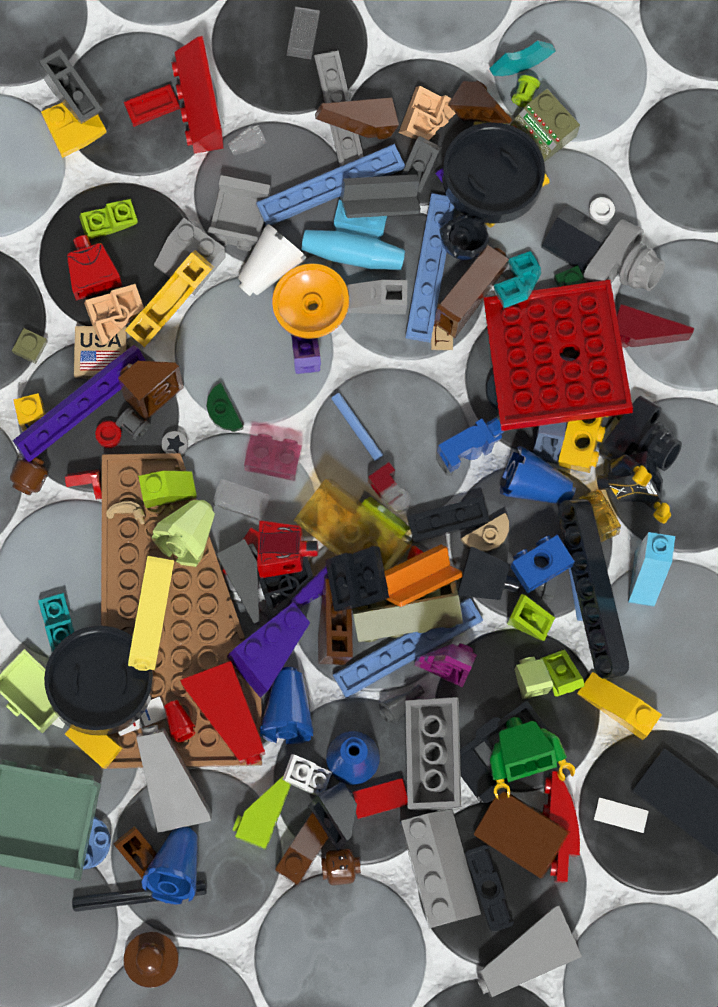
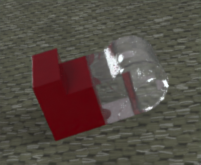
M388 462L368 476V483L391 513L402 515L409 509L410 495L394 481L392 477L395 476V469Z

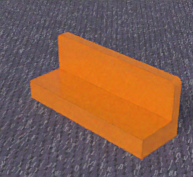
M440 544L384 571L389 598L386 600L399 607H403L462 578V571L450 566L448 549Z

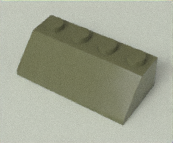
M455 581L403 607H399L385 599L352 608L358 642H374L379 638H397L407 633H425L435 628H452L457 624H463Z

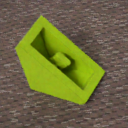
M521 594L507 624L541 641H545L555 617L526 595Z

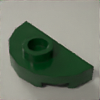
M219 383L212 389L207 399L206 407L210 420L215 426L224 430H231V432L243 430L244 427L222 383Z

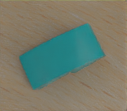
M64 593L38 600L52 652L63 639L75 632Z

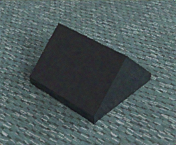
M567 206L556 218L541 248L573 267L578 266L580 271L585 273L588 264L601 248L611 231Z

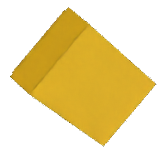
M69 728L65 733L69 739L104 769L110 765L123 749L109 735H88Z

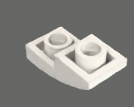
M292 754L282 780L317 796L326 790L332 772Z

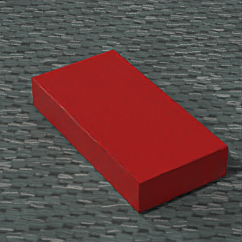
M170 84L124 102L133 127L180 109Z
M402 778L352 792L357 803V819L408 805V797Z

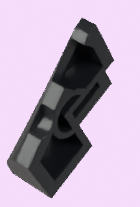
M303 557V569L300 572L260 578L259 575V583L271 618L275 617L314 578L308 557Z

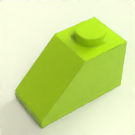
M160 471L138 476L145 508L197 498L192 471Z

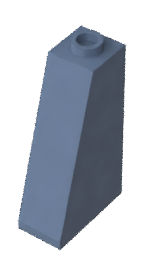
M560 355V357L566 361L575 360L573 358H567L566 356ZM566 422L537 426L532 453L545 462L557 464L565 437Z

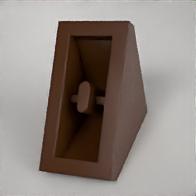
M134 826L113 844L139 876L143 878L145 871L157 853Z

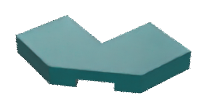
M531 251L509 258L508 266L515 277L494 285V291L503 308L528 300L541 275V267Z

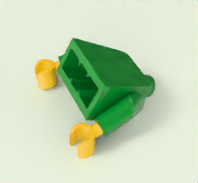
M513 717L506 722L507 729L499 733L500 741L495 743L490 756L493 780H496L497 783L494 788V794L498 800L497 791L500 788L507 789L508 798L511 795L509 786L505 784V778H507L508 782L556 768L557 762L560 766L557 771L560 780H565V776L562 773L563 768H567L571 776H574L575 767L571 763L566 762L567 755L558 736L544 728L540 729L534 721L522 724L520 718Z

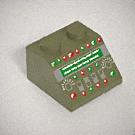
M548 89L530 101L510 124L532 138L539 147L544 162L576 138L580 127L575 118Z

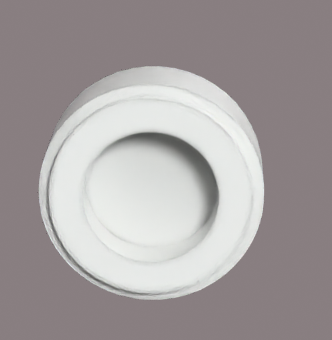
M605 197L593 200L589 208L590 218L598 224L608 223L615 213L613 202Z

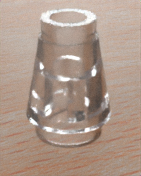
M251 125L232 139V141L228 142V145L233 155L236 156L260 149L267 141L259 125L254 127Z

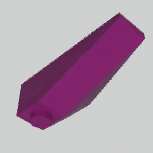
M459 643L458 646L451 644L418 656L414 666L463 687L477 654L472 653L474 649L465 644Z

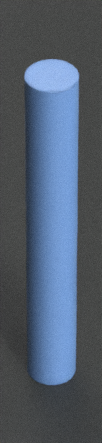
M337 393L331 398L374 461L379 460L383 454L341 394Z

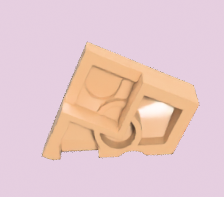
M136 284L112 290L110 294L86 300L84 303L102 345L107 344L144 308Z

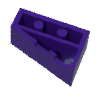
M293 602L235 647L227 656L260 698L271 687L310 622Z

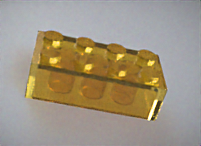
M325 479L293 520L337 556L343 553H355L372 546L380 547L384 571L396 566L413 544L332 479Z

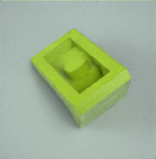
M565 649L540 658L543 659L553 683L552 691L555 696L570 693L584 687L583 678Z

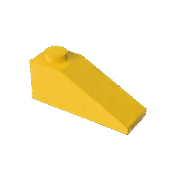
M594 672L591 673L584 683V687L577 693L642 740L648 736L662 716L661 713L638 697L610 681L600 678Z

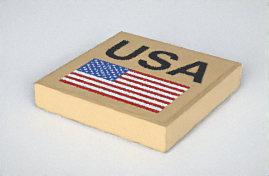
M75 326L74 377L92 378L127 350V332L125 331L127 327L125 326L107 344L102 345L93 326Z

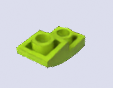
M131 199L106 204L103 209L84 212L79 217L84 233L88 236L89 240L121 231L138 223Z

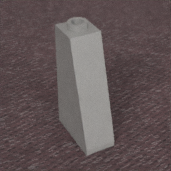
M157 725L142 728V733H138L136 738L157 832L211 821V810L166 729H158Z
M560 906L549 910L479 971L481 977L477 981L483 994L488 993L490 997L496 996L582 957Z

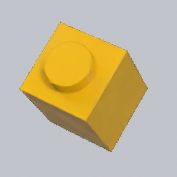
M39 393L13 399L18 423L23 432L45 415Z

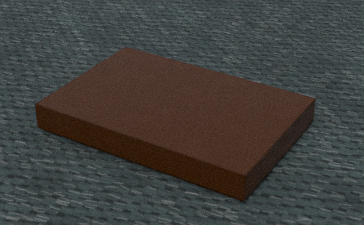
M505 790L498 795L499 800L494 798L474 836L542 879L570 831L511 794L508 798L507 791Z

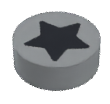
M171 431L163 437L162 449L165 454L180 453L182 457L187 452L188 442L185 435L181 432Z

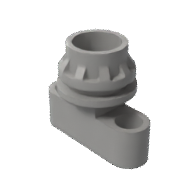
M622 219L588 264L584 273V279L589 282L611 280L612 283L619 273L621 284L629 285L633 289L643 288L650 291L659 282L665 268V262L656 256L654 250L640 243L644 230Z

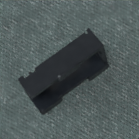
M527 700L502 719L494 717L476 731V738L460 749L461 778L480 803L482 801L489 803L496 798L494 788L497 783L473 750L485 742L492 751L493 746L488 738L505 727L506 722L513 717L521 716L526 723L534 721L540 729L544 728L550 731ZM506 788L498 789L497 794L500 795Z

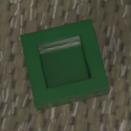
M578 266L561 272L554 277L558 287L586 283Z

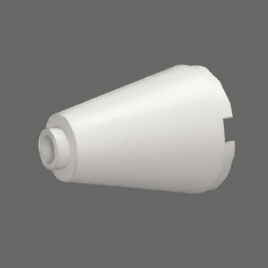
M267 224L238 277L241 281L239 287L249 296L253 292L259 295L282 278L288 271L301 264L307 257L284 236L277 233L276 229Z

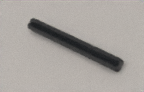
M204 880L196 881V893L194 896L207 894L206 882ZM140 888L72 898L73 911L79 912L159 900L152 897L153 892L148 888L146 891Z

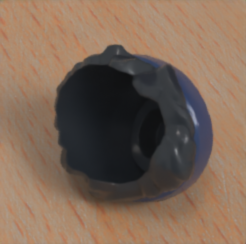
M462 214L453 218L440 228L443 248L449 255L457 259H473L479 256L489 243V234L487 228H485L484 220L477 217L473 218L471 214Z

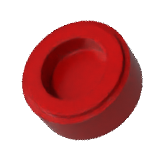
M104 421L96 428L95 436L102 447L113 448L120 443L122 432L115 422Z

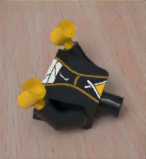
M648 451L632 455L624 454L619 458L612 459L609 462L608 474L597 476L599 490L612 489L617 499L621 502L645 503L651 510H656L653 516L660 523H666L671 517L669 505L661 503L663 478Z

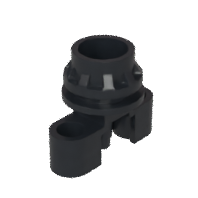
M639 396L632 404L633 413L624 414L603 442L599 455L610 462L612 459L619 458L624 454L632 455L634 451L636 453L648 451L655 466L662 471H666L677 459L682 442L676 439L672 430L665 428L662 423L658 422L655 424L662 408L645 397Z

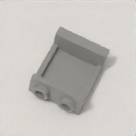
M221 175L211 227L208 228L207 232L208 236L222 246L230 244L237 246L238 249L243 251L254 249L264 227V221L256 206V202L271 196V186Z

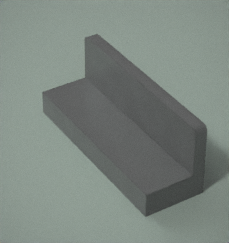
M417 175L343 179L340 198L347 218L420 214L421 210L417 199L419 186Z

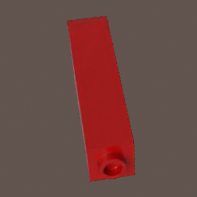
M231 661L180 680L183 689L240 764L246 762L247 766L262 761L261 756L266 753Z

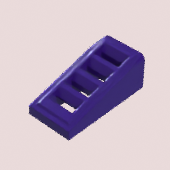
M326 567L291 600V604L294 602L300 608L323 595L324 580L328 579Z

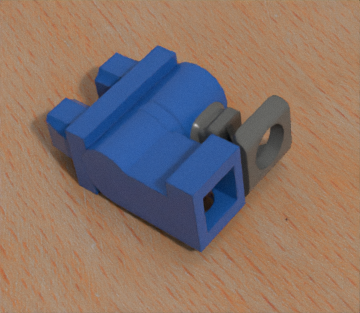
M497 417L488 423L480 419L475 422L474 426L439 444L436 460L446 476L453 475L454 470L460 467V459L463 457L468 460H475L482 453L484 456L490 454L494 444L502 439L501 434L504 433V431H501L500 421Z

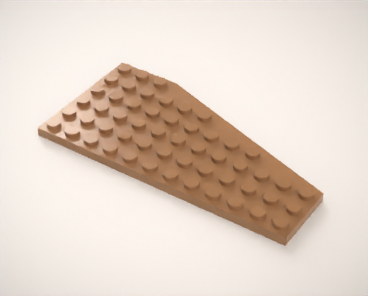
M181 454L102 455L101 626L114 627L133 636L147 556L174 560L155 670H153L154 690L151 700L160 697L163 706L171 701L179 700L180 705H182L195 724L194 730L196 734L186 741L176 742L170 736L167 718L142 728L157 725L158 729L165 728L186 767L247 766L246 762L239 763L183 689L180 681L229 662L230 660L227 656L245 640L210 537H208L203 557L196 567L179 564L176 562L178 559L176 555L172 554L171 557L163 554L152 540L153 530L160 521L190 501L196 500V498L145 508L138 476L160 471H186ZM132 501L139 504L143 509L145 524L141 525L139 520H135L133 513H116L114 518L109 519L106 516V512L114 504ZM233 665L262 742V737L260 736L262 697L260 698ZM142 728L121 736L118 732L109 734L123 749L106 769L143 768L136 738L138 733H142ZM262 761L249 766H262Z

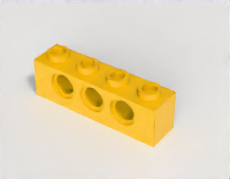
M604 417L596 418L591 424H586L582 420L568 422L558 460L560 467L590 473L591 467L597 466L599 452L596 451L597 443L602 442L606 428L602 427ZM587 438L590 444L587 448L580 449L576 446L577 440Z

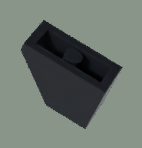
M343 782L318 794L308 805L337 851L342 849L351 839L357 808L352 792L346 788Z

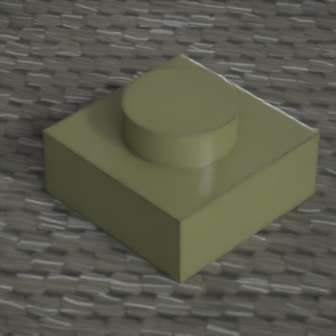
M24 328L12 352L36 364L48 341L46 338Z

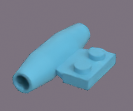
M341 200L338 202L333 226L335 231L305 230L302 242L303 251L329 261L368 269L402 270L405 256L404 249L379 240L384 234L387 216L347 218Z

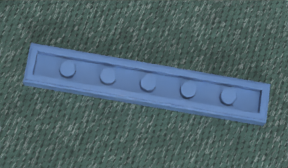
M395 144L260 200L256 202V206L265 225H273L341 196L342 183L345 178L389 176L403 170L405 164Z
M431 193L406 339L431 343L447 253L441 243L440 228L453 219L455 208L445 195Z
M471 598L460 603L463 624H457L452 628H435L425 633L413 632L404 634L333 674L344 697L352 696L414 661L418 656L430 652L483 622Z

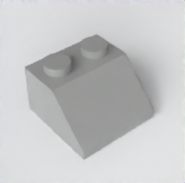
M183 218L168 236L154 266L171 278L191 252L196 250L214 268L193 291L192 294L195 296L226 258L225 248L187 219Z

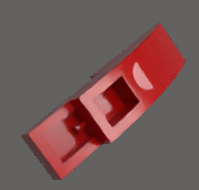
M552 771L550 777H545L544 793L548 794V804L543 805L542 814L570 831L550 866V876H554V882L566 883L568 882L569 856L578 857L580 855L579 824L576 810L565 782L558 778L557 771Z

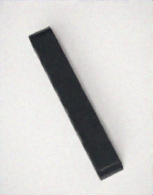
M586 499L566 500L559 505L558 516L566 549L575 561L571 567V572L594 670L602 679L623 676L629 670V659L593 508Z

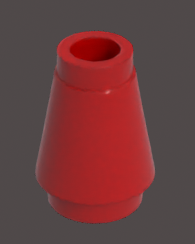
M179 700L171 701L164 706L170 736L176 742H183L192 738L196 734L194 730L196 726L182 705H180Z

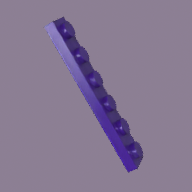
M135 345L131 346L12 440L23 458L28 462L32 461L120 391L121 386L118 377L121 370L128 364L133 365L137 361H146L140 349Z

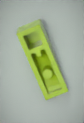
M284 776L245 810L243 817L238 815L232 830L237 832L235 835L236 839L264 850L267 849L291 784L282 780Z

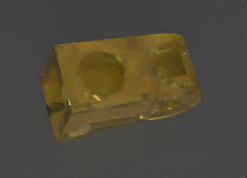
M599 488L579 497V499L588 500L592 505L601 542L619 535L621 525L608 500H606Z

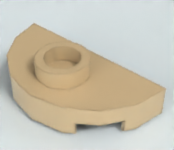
M506 513L461 538L463 544L469 549L471 546L485 553L496 550L504 543L509 533V520Z

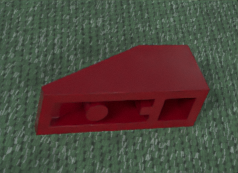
M622 304L617 312L623 348L687 341L694 331L693 327Z

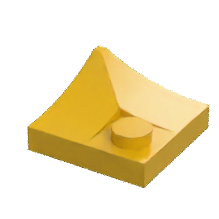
M63 103L41 111L42 117L62 158L84 148L107 133L98 114L81 124Z

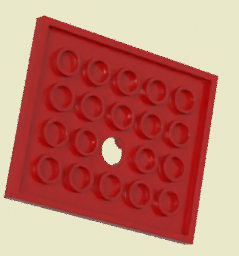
M611 280L533 290L528 300L503 308L497 296L483 298L501 431L633 413ZM566 347H574L577 352H580L579 357L573 361L562 359L560 354Z

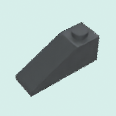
M61 49L39 61V74L53 94L81 124L103 111Z
M244 539L219 552L217 557L256 627L260 625L259 572L256 561L258 552L253 543L248 545Z

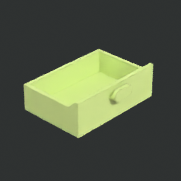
M24 649L0 674V694L9 701L6 707L14 715L18 716L21 713L43 734L58 716L53 711L45 691V668Z

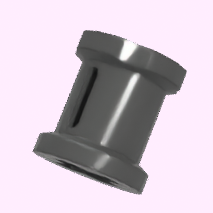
M131 408L126 409L116 422L118 427H123L133 436L132 439L135 442L140 440L150 428V423L142 421L134 414V410Z

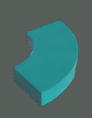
M537 40L521 51L505 53L489 70L493 76L517 74L538 65L550 57L556 50L552 44Z

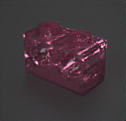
M267 434L251 435L244 462L245 471L296 481L302 455V446L298 445L297 441L291 439L278 441L273 440V437ZM259 448H264L268 451V455L264 458H258L254 455V452ZM286 453L294 457L293 461L287 464L279 460L281 455Z

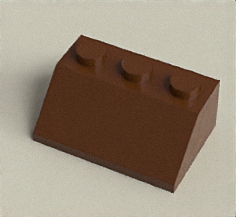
M137 361L133 365L128 364L125 366L118 377L124 399L144 421L148 420L184 388L180 369L176 362Z

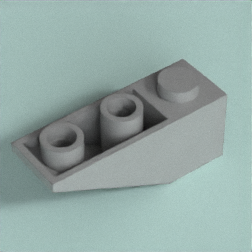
M376 280L346 285L349 293L347 313L406 314L407 280Z

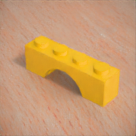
M196 250L191 252L125 331L145 348L212 271L214 266Z

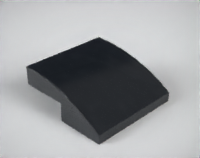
M372 546L355 553H343L325 560L334 611L338 612L357 608L389 598L380 547Z

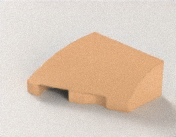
M421 86L416 87L399 133L416 140L419 136L430 140L436 131L444 127L449 122L448 120L456 114L448 106L451 98L446 95L439 96Z

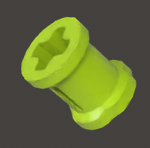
M529 75L519 76L517 92L511 99L514 104L525 108L532 101L535 90L540 86V82Z

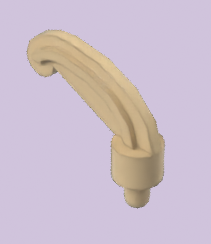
M132 501L114 504L106 512V516L109 519L114 518L116 513H133L135 520H139L141 525L145 524L143 509L139 504Z

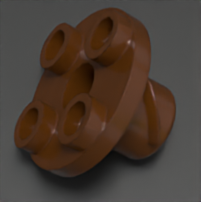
M145 932L136 936L128 944L124 953V968L127 975L133 982L143 987L154 988L164 985L175 975L178 968L179 956L176 946L167 936L158 932Z

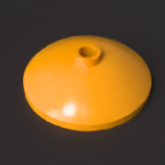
M320 264L297 266L288 271L277 283L272 299L273 311L279 324L290 334L306 339L323 337L333 332L345 319L349 308L348 289L341 276L327 266ZM311 304L318 305L315 310L309 309Z

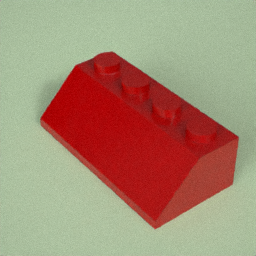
M199 36L175 51L176 61L171 62L174 77L179 76L180 84L176 85L178 100L183 99L185 105L180 110L183 123L188 122L189 130L185 131L187 146H193L194 154L224 149L221 124L203 36Z

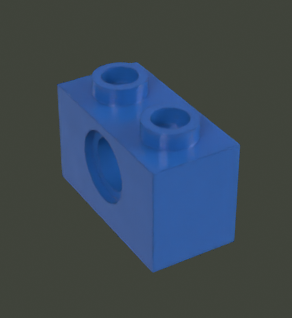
M548 535L536 543L537 547L528 552L527 549H524L513 557L514 561L511 564V569L527 594L573 566L575 561L558 535L550 538ZM539 556L544 557L548 562V566L544 568L537 567L534 559Z

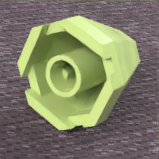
M205 500L190 501L157 524L153 530V542L168 557H171L172 554L178 557L176 562L179 564L196 567L203 557L215 513L213 512V507Z

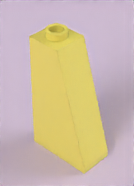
M147 556L128 666H133L141 671L155 670L174 560Z

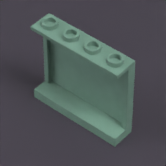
M1 760L0 866L81 881L101 784L93 781L94 776L78 773L76 778L68 776V772L64 770L52 769L51 773L42 772L43 767L27 764L25 769L17 767L16 762Z

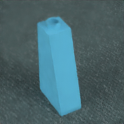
M647 533L634 554L628 603L655 606L672 564L675 536Z

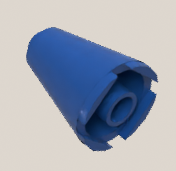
M521 446L517 447L519 453H512L504 470L502 478L506 479L505 487L500 485V494L506 497L555 504L572 500L576 490L573 486V480L528 449Z
M284 667L274 680L260 726V736L274 743H277V738L286 739V744L304 743L311 740L314 730L303 674L297 668Z
M349 731L340 734L331 742L327 750L326 760L328 769L336 779L345 784L356 785L366 782L375 774L379 766L380 754L376 743L368 735L357 731ZM354 750L357 751L359 754L356 756H352L349 754V751Z
M186 826L173 829L145 871L141 881L143 889L145 891L147 888L153 892L152 897L156 900L169 904H182L184 899L189 898L188 902L193 899L196 893L198 836L192 828Z

